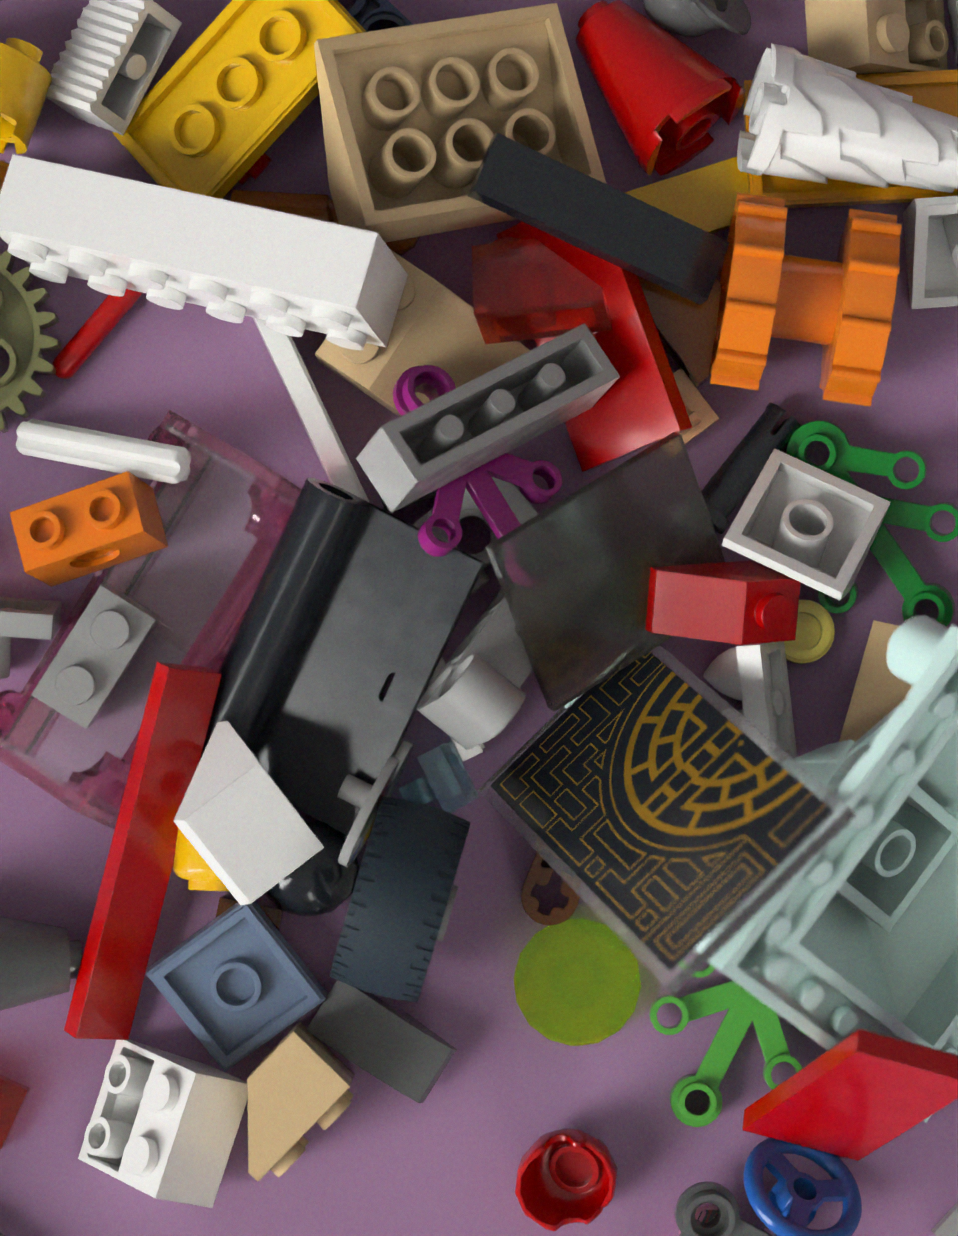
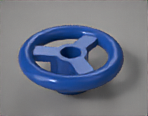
M773 1138L765 1139L750 1152L743 1173L746 1195L758 1218L777 1236L853 1235L861 1218V1195L852 1173L837 1155ZM783 1154H795L813 1161L823 1168L832 1179L816 1180L807 1173L799 1172ZM764 1167L778 1180L768 1193H766L763 1184ZM842 1201V1214L835 1225L821 1230L807 1228L823 1202Z

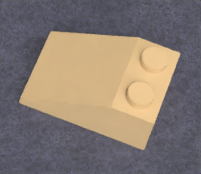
M391 250L408 276L387 347L365 343L363 350H351L335 345L325 338L315 355L321 365L401 417L393 401V389L398 378L409 368L423 365L437 366L451 376L456 388L531 350L440 282ZM415 392L421 402L424 404L430 402L426 395Z

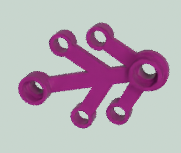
M415 366L406 370L396 381L393 389V401L397 411L402 416L424 405L418 399L415 392L426 395L432 401L456 389V386L451 376L437 366ZM505 453L437 489L432 515L420 527L418 532L419 544L426 553L435 557H442L449 554L460 543L463 531L459 518L466 488L504 548L501 556L502 566L505 574L511 581L523 586H535L542 583L558 566L559 550L552 537L542 530L524 529L492 479L494 477L519 486V490L526 500L534 504H544L562 486L561 472L553 463L546 460L531 462ZM533 475L543 477L548 484V490L539 488L533 481ZM433 526L440 527L447 533L449 539L447 543L437 540L432 532ZM518 555H524L529 558L533 565V570L525 567L519 560Z

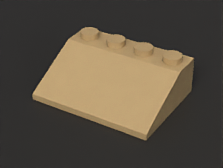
M557 3L317 39L314 43L329 188L339 225L376 232L386 243L516 220V218L468 196L491 138L496 133L504 135L606 184Z

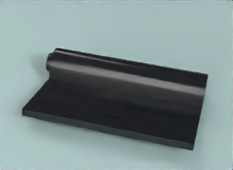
M308 477L218 671L222 675L201 758L217 722L228 721L293 807L348 836L361 808L337 797L338 792L348 774L374 785L389 757H395L415 715L417 705L431 681L485 566V562L456 547L445 556H432L426 553L419 544V528L336 485ZM393 673H395L394 676H393V678H392V681H391V683H390V685H389V687H388V689H387V691H386V695H385V697L383 698V692H384V690H385V688H386V686H387V684H388V682H389V679H390L391 675H392Z

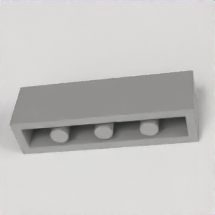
M584 323L381 426L356 459L392 513L591 409L620 376Z

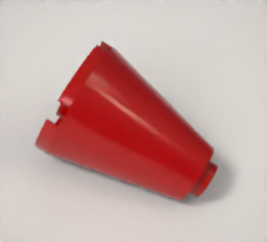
M606 0L599 1L588 8L578 21L577 26L580 30L576 36L575 43L638 164L648 175H652L653 169L662 176L684 166L715 141L708 131L720 117L729 125L737 116L745 101V89L737 80L624 1L616 0L609 4Z

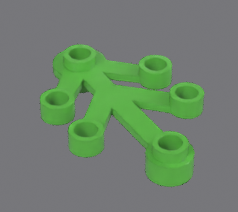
M686 956L679 962L681 968L692 977H705L715 970V967L710 963L703 969H692L686 962ZM733 980L681 997L663 995L657 998L650 1007L649 1017L652 1025L657 1031L665 1035H674L681 1032L689 1021L728 1009L697 1072L681 1077L671 1089L670 1105L674 1114L682 1123L691 1127L706 1126L718 1117L722 1108V1094L718 1087L751 1022H753L766 1062L763 1068V1077L766 1084L772 1090L778 1086V1084L773 1082L771 1076L772 1069L776 1064L780 1062L791 1063L795 1074L802 1069L801 1064L790 1055L777 1013ZM674 1003L679 1006L681 1018L674 1026L666 1027L658 1022L657 1012L663 1004ZM702 1090L708 1094L709 1104L703 1112L692 1113L686 1109L685 1099L691 1091Z

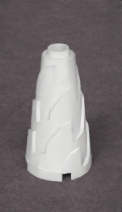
M771 43V48H766L756 69L743 113L750 116L749 132L740 130L737 164L741 172L757 176L766 174L825 184L828 183V179L882 188H888L889 184L949 193H953L954 189H958V117L913 103V96L855 78L857 72L803 55L792 47Z

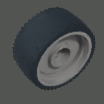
M383 796L349 903L330 977L372 994L418 1003L436 940L443 941L459 886L453 885L471 822L429 805Z

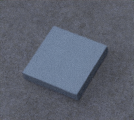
M256 901L245 905H240L238 902L150 965L146 972L147 976L224 1072L319 1005L327 997V991Z

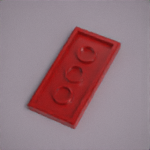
M520 222L496 234L537 347L585 323L620 376L591 409L565 422L582 472L598 468L693 428L637 275L524 222Z
M860 1028L745 1108L742 1130L859 1161L958 1099V1055Z

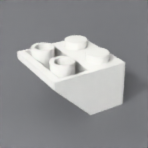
M116 1040L111 1059L105 1070L104 1080L90 1123L85 1131L78 1159L153 1198L213 1208L248 1100L247 1082L213 1066L133 1040Z

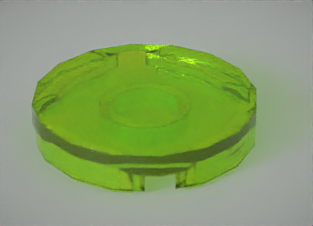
M582 917L570 918L558 925H547L535 932L520 951L513 975L516 1002L529 1025L547 1039L570 1046L599 1043L620 1031L635 1011L641 989L638 961L626 940L606 924Z

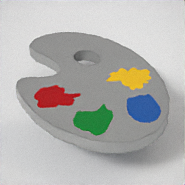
M406 739L403 740L395 757L390 756L374 785L368 784L350 774L346 776L337 797L361 809L343 845L338 859L339 864L348 868L363 848L371 834L383 796L391 797L411 755L414 743Z

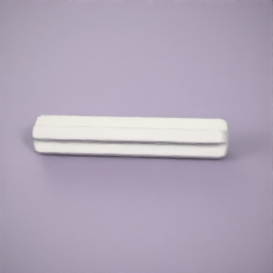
M30 419L27 422L23 421L16 430L18 436L16 448L23 455L120 474L129 471L136 477L171 484L187 480L190 474L191 454L185 447L38 419Z

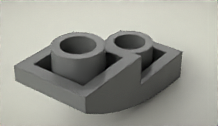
M338 980L306 1029L369 1074L418 1103L425 1101L457 1050L411 1015L398 1013L374 994L354 988Z

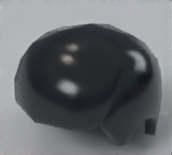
M321 821L305 822L324 848L264 893L279 909L289 914L307 917L330 913L353 893L360 869L357 857L348 868L339 864V855L347 836Z

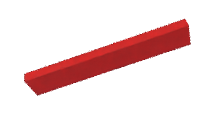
M166 662L156 663L64 1031L75 1039L129 1040L174 863L178 826L173 820L200 762L222 675L211 668Z

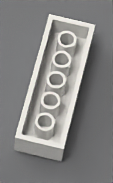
M15 154L12 155L0 192V237L9 245L7 251L13 256L25 260L30 265L29 272L41 279L55 283H66L67 276L88 280L87 285L94 290L119 297L124 296L126 289L146 293V298L149 301L175 310H182L185 302L206 307L205 311L209 315L232 323H242L244 316L266 320L265 325L268 328L289 336L301 337L305 329L327 334L326 339L329 342L351 350H363L365 343L387 347L408 274L381 236L376 232Z

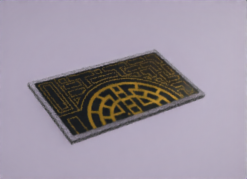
M643 630L633 637L478 789L489 803L673 994L856 816L838 797Z

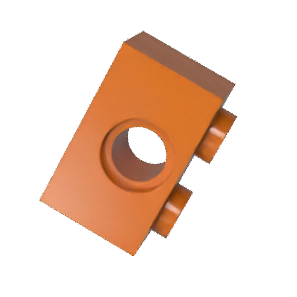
M129 471L9 512L24 572L51 587L168 547L153 488Z

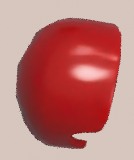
M578 1129L555 1130L540 1136L523 1155L518 1167L515 1194L524 1214L547 1230L557 1231L563 1225L570 1223H584L588 1225L602 1213L604 1207L608 1206L615 1196L618 1168L608 1147L601 1140Z

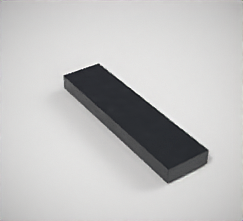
M496 133L491 138L468 194L469 197L699 305L708 300L730 244L728 241L499 133Z

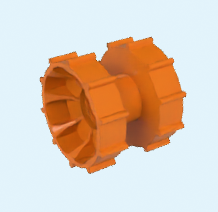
M737 192L727 241L730 244L724 256L720 276L722 290L710 366V384L759 390L760 379L764 367H766L770 338L774 337L822 344L821 378L819 388L823 390L822 400L871 407L872 396L877 384L880 383L888 337L891 332L897 277L900 269L899 254L902 224L897 223V215L849 208L847 221L843 233L840 235L836 262L785 255L784 242L788 208L784 207L785 199Z

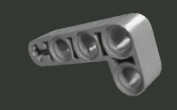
M560 518L556 519L544 531L552 537L559 550V563L556 569L542 583L535 586H523L514 583L508 578L417 705L416 710L466 750L491 740L511 721L526 698V694L519 688L597 581L609 561V558ZM524 556L521 563L528 569L533 570L531 561Z

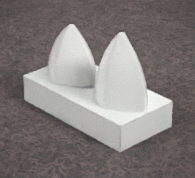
M784 641L738 645L718 655L706 669L703 677L718 691L736 700H742L743 709L733 711L724 717L783 768L786 767L797 757Z

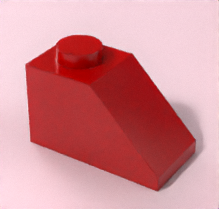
M754 560L650 567L645 630L656 634L739 645L794 641L796 639L801 582Z

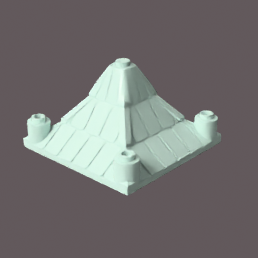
M922 615L914 616L900 625L891 635L888 644L887 665L892 674L913 686L907 694L906 700L902 701L856 742L849 739L825 745L794 758L784 767L785 770L832 810V813L764 879L759 894L750 907L741 901L693 949L707 962L828 1051L861 1028L958 1055V628L952 625L949 629L934 619ZM929 1116L923 1121L926 1123L931 1116Z

